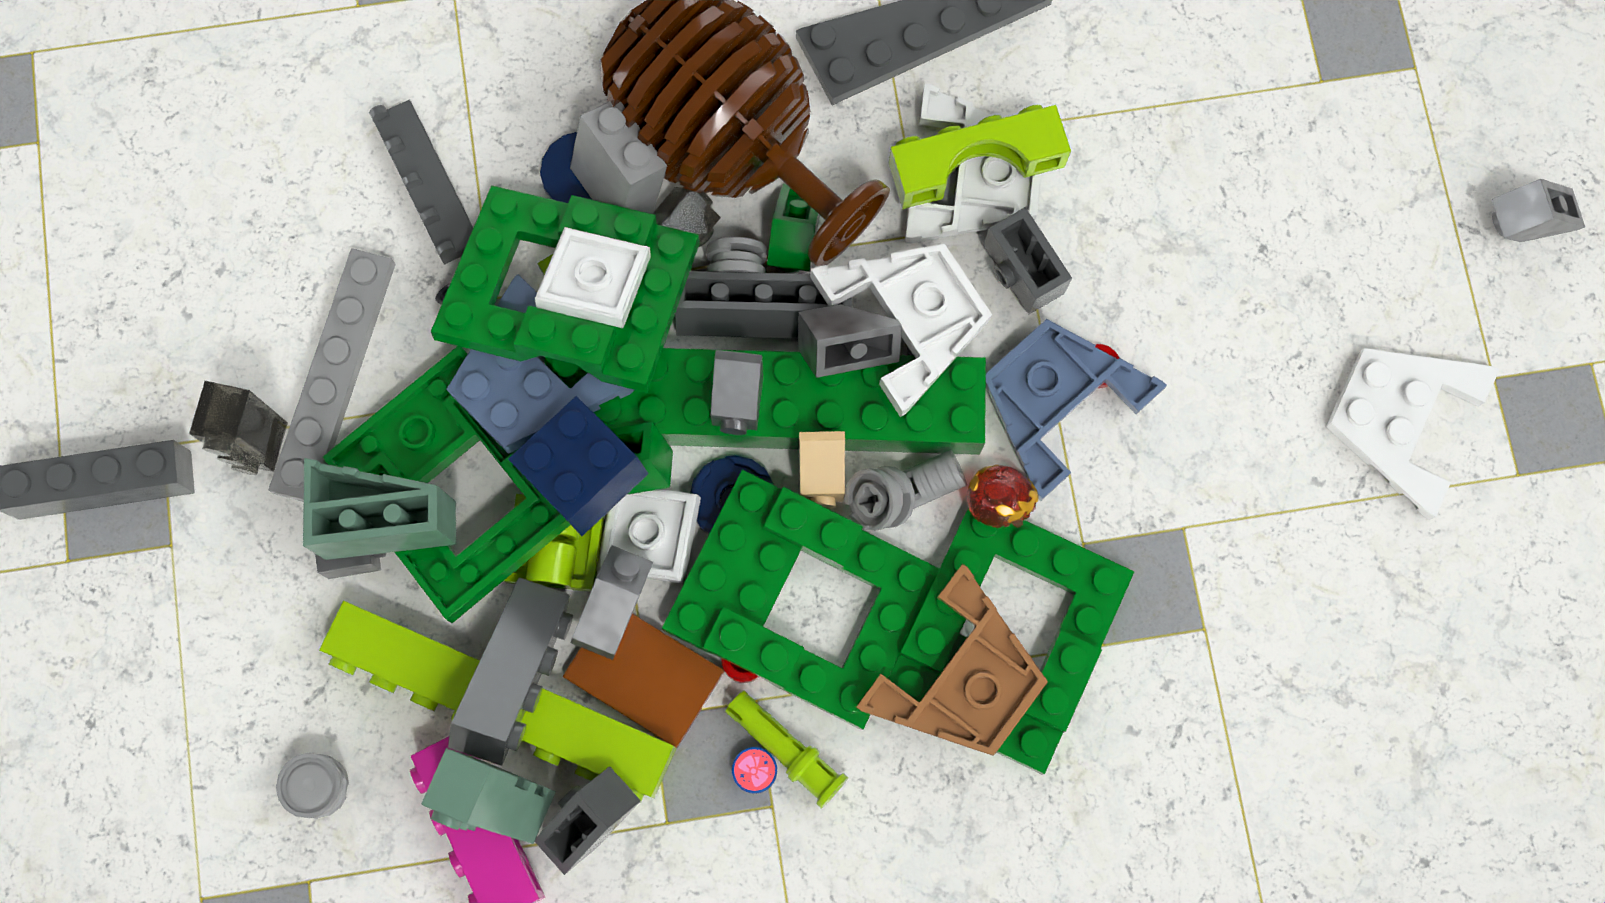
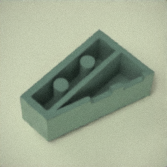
M304 458L303 546L321 558L330 560L456 545V501L437 485L385 474L383 476L361 472L356 468L346 466L342 468Z
M446 748L421 805L434 810L430 819L456 830L460 828L466 831L467 829L475 831L476 827L534 844L556 791L473 756Z

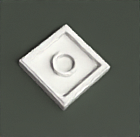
M564 227L535 297L536 307L623 328L650 260V247Z
M660 489L627 494L607 514L597 570L600 571L611 545L652 561L653 564L647 579L684 584L701 497L697 494Z

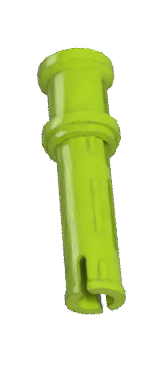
M745 690L738 694L725 710L727 715L738 722L787 768L786 774H788V778L792 782L799 781L817 798L816 804L821 809L848 780L849 777L844 773L838 775L819 757L820 751L816 747L808 746L806 748L793 737L774 717L758 705Z

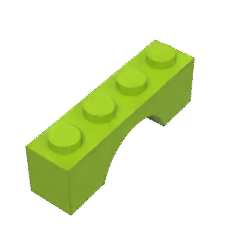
M1032 105L1022 109L1017 115L1002 118L1000 115H993L982 119L974 126L962 129L960 126L946 127L936 135L920 139L918 136L904 138L898 141L895 146H891L888 164L901 207L906 209L943 199L947 179L958 165L971 158L990 156L1002 159L1014 166L1026 178L1065 168L1071 149L1057 106L1052 105L1043 108L1042 105Z

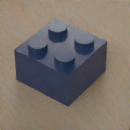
M577 396L508 458L519 472L581 536L589 531L649 474L638 457Z

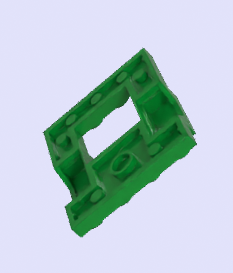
M491 185L431 329L432 337L436 341L520 362L544 356L573 363L601 382L648 393L700 244L699 234L657 225L656 215L608 203L571 195L569 203H564ZM564 227L650 247L651 257L624 327L619 328L529 305L526 313L495 306L520 240L556 248Z
M457 346L322 457L328 465L342 468L346 466L375 475L383 476L385 474L429 483L477 442L481 441L524 494L525 500L458 555L450 545L395 552L442 616L450 623H454L570 526L563 516L508 460L517 450L508 454L446 390L468 354L460 346Z
M742 470L661 630L705 652L725 659L761 677L777 688L860 730H864L871 714L860 711L856 706L880 674L888 679L940 568L862 530L863 526L785 487L780 489ZM800 551L879 590L842 668L805 650L803 646L763 627Z
M973 496L888 679L916 701L920 702L967 637L960 634L966 619L937 598L962 564L970 570L980 587L995 557L1073 594L1040 668L1048 682L996 752L1044 775L1063 733L1067 731L1102 652V644L1130 584L1134 571L1020 518L1008 523L1010 516L1003 517L999 515L994 508L996 506Z

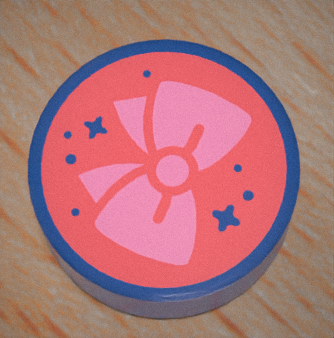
M747 748L741 751L733 762V779L745 792L753 794L762 793L768 790L776 780V761L763 748Z

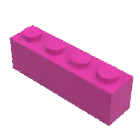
M449 736L411 755L415 767L410 769V774L421 794L427 792L445 749H450L448 748ZM434 810L429 811L430 818ZM431 819L440 836L446 834L452 845L453 851L449 852L448 856L454 871L459 878L466 876L473 891V893L468 895L469 903H536L546 898L518 839L476 827L475 831L469 829L466 831L460 828L456 830Z

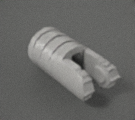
M952 450L903 471L910 481L915 482L919 493L914 495L915 505L913 509L967 486L963 471Z

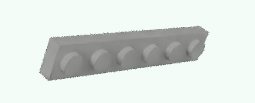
M351 248L268 489L271 493L304 502V458L327 464L322 457L335 446L396 265L391 258Z

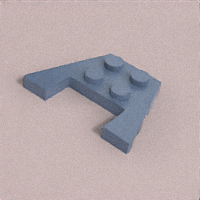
M518 274L511 281L497 306L526 313L528 305L536 307L535 297L537 292ZM470 349L446 389L508 454L525 444L575 396L592 412L600 409L599 405L617 396L621 399L634 391L633 389L601 382L589 373L572 388H569L538 357L520 362Z
M1048 319L1041 323L986 373V389L1028 479L1037 489L1040 501L1071 474V471L1041 441L1047 433L1103 383H1106L1135 414H1138L1167 386L1157 377H1150L1133 368L1134 365L1121 358L1116 359L1097 349L1095 344Z

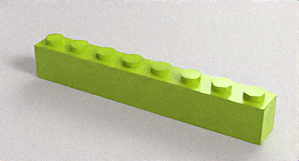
M344 600L319 651L332 656L328 665L351 675H354L358 667L373 674L369 683L391 693L395 692L397 686H401L413 692L410 701L435 712L439 703L454 710L451 716L452 720L480 662L478 659ZM542 688L534 713L526 711L521 721L526 724L522 741L536 746L533 756L556 766L559 765L561 758L578 765L574 774L590 781L610 766L641 801L644 795L655 799L677 749L669 743Z

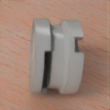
M727 237L711 241L707 245V260L711 261V264L707 267V272L766 273V268L762 266L766 261V246L760 241L744 237Z
M883 466L877 469H863L854 473L848 481L845 489V505H850L852 514L849 517L853 522L863 526V530L876 531L884 528H893L905 523L911 516L915 505L914 489L906 474L896 467Z
M305 753L295 756L284 765L278 774L276 791L278 800L286 811L296 817L318 819L330 816L341 808L347 798L346 792L349 780L344 767L334 758L321 754Z

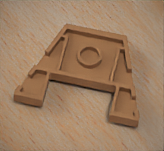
M962 564L937 598L974 625V629L920 702L880 674L856 708L862 712L994 756L1048 681L1018 638L1011 632L999 615L992 601L980 588L973 574Z

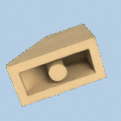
M845 431L799 432L800 495L827 509L835 508L836 502H844Z

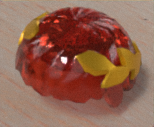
M1002 465L986 466L978 470L970 480L966 496V502L973 517L978 522L995 528L1008 527L1011 523L1015 527H1021L1023 520L1029 518L1030 513L1036 509V503L1039 500L1037 489L1028 478L1015 468Z

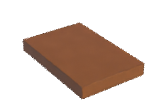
M632 614L613 660L581 647L562 677L662 740L678 748L725 671Z

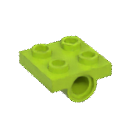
M516 494L514 508L526 499L524 494ZM604 516L583 536L570 525L504 581L508 584H516L520 577L549 588L591 592L597 577Z

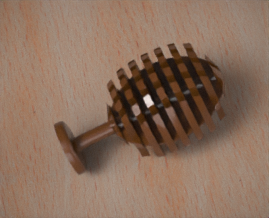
M646 0L630 10L620 21L603 53V57L600 59L603 92L607 96V101H611L613 107L619 102L624 105L625 109L622 114L626 118V126L629 128L634 123H637L641 129L637 138L646 146L652 144L658 152L657 156L666 163L667 168L664 179L675 184L679 182L680 185L684 186L683 188L700 194L702 192H713L711 195L715 197L737 198L743 197L747 191L753 194L780 178L825 219L809 245L808 257L810 261L816 266L828 265L840 256L877 216L889 196L890 189L882 181L874 179L865 182L842 200L797 159L809 134V129L805 130V128L808 126L811 111L806 85L803 84L804 74L797 58L792 56V50L784 37L779 33L776 35V30L771 23L761 15L757 17L753 13V9L740 1Z

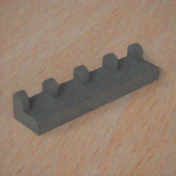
M410 99L389 109H386L384 105L373 107L369 114L381 135L444 265L462 257L473 226Z

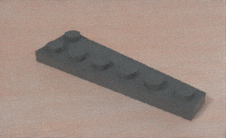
M900 0L796 30V39L831 105H835L1050 6L1052 0Z

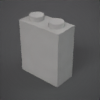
M611 101L581 115L570 169L589 196L595 201L653 214L667 165L657 156L658 152L652 144L646 146L637 138L641 130L637 123H634L629 128L626 126V118L622 114L625 109L624 105L619 102L613 107Z

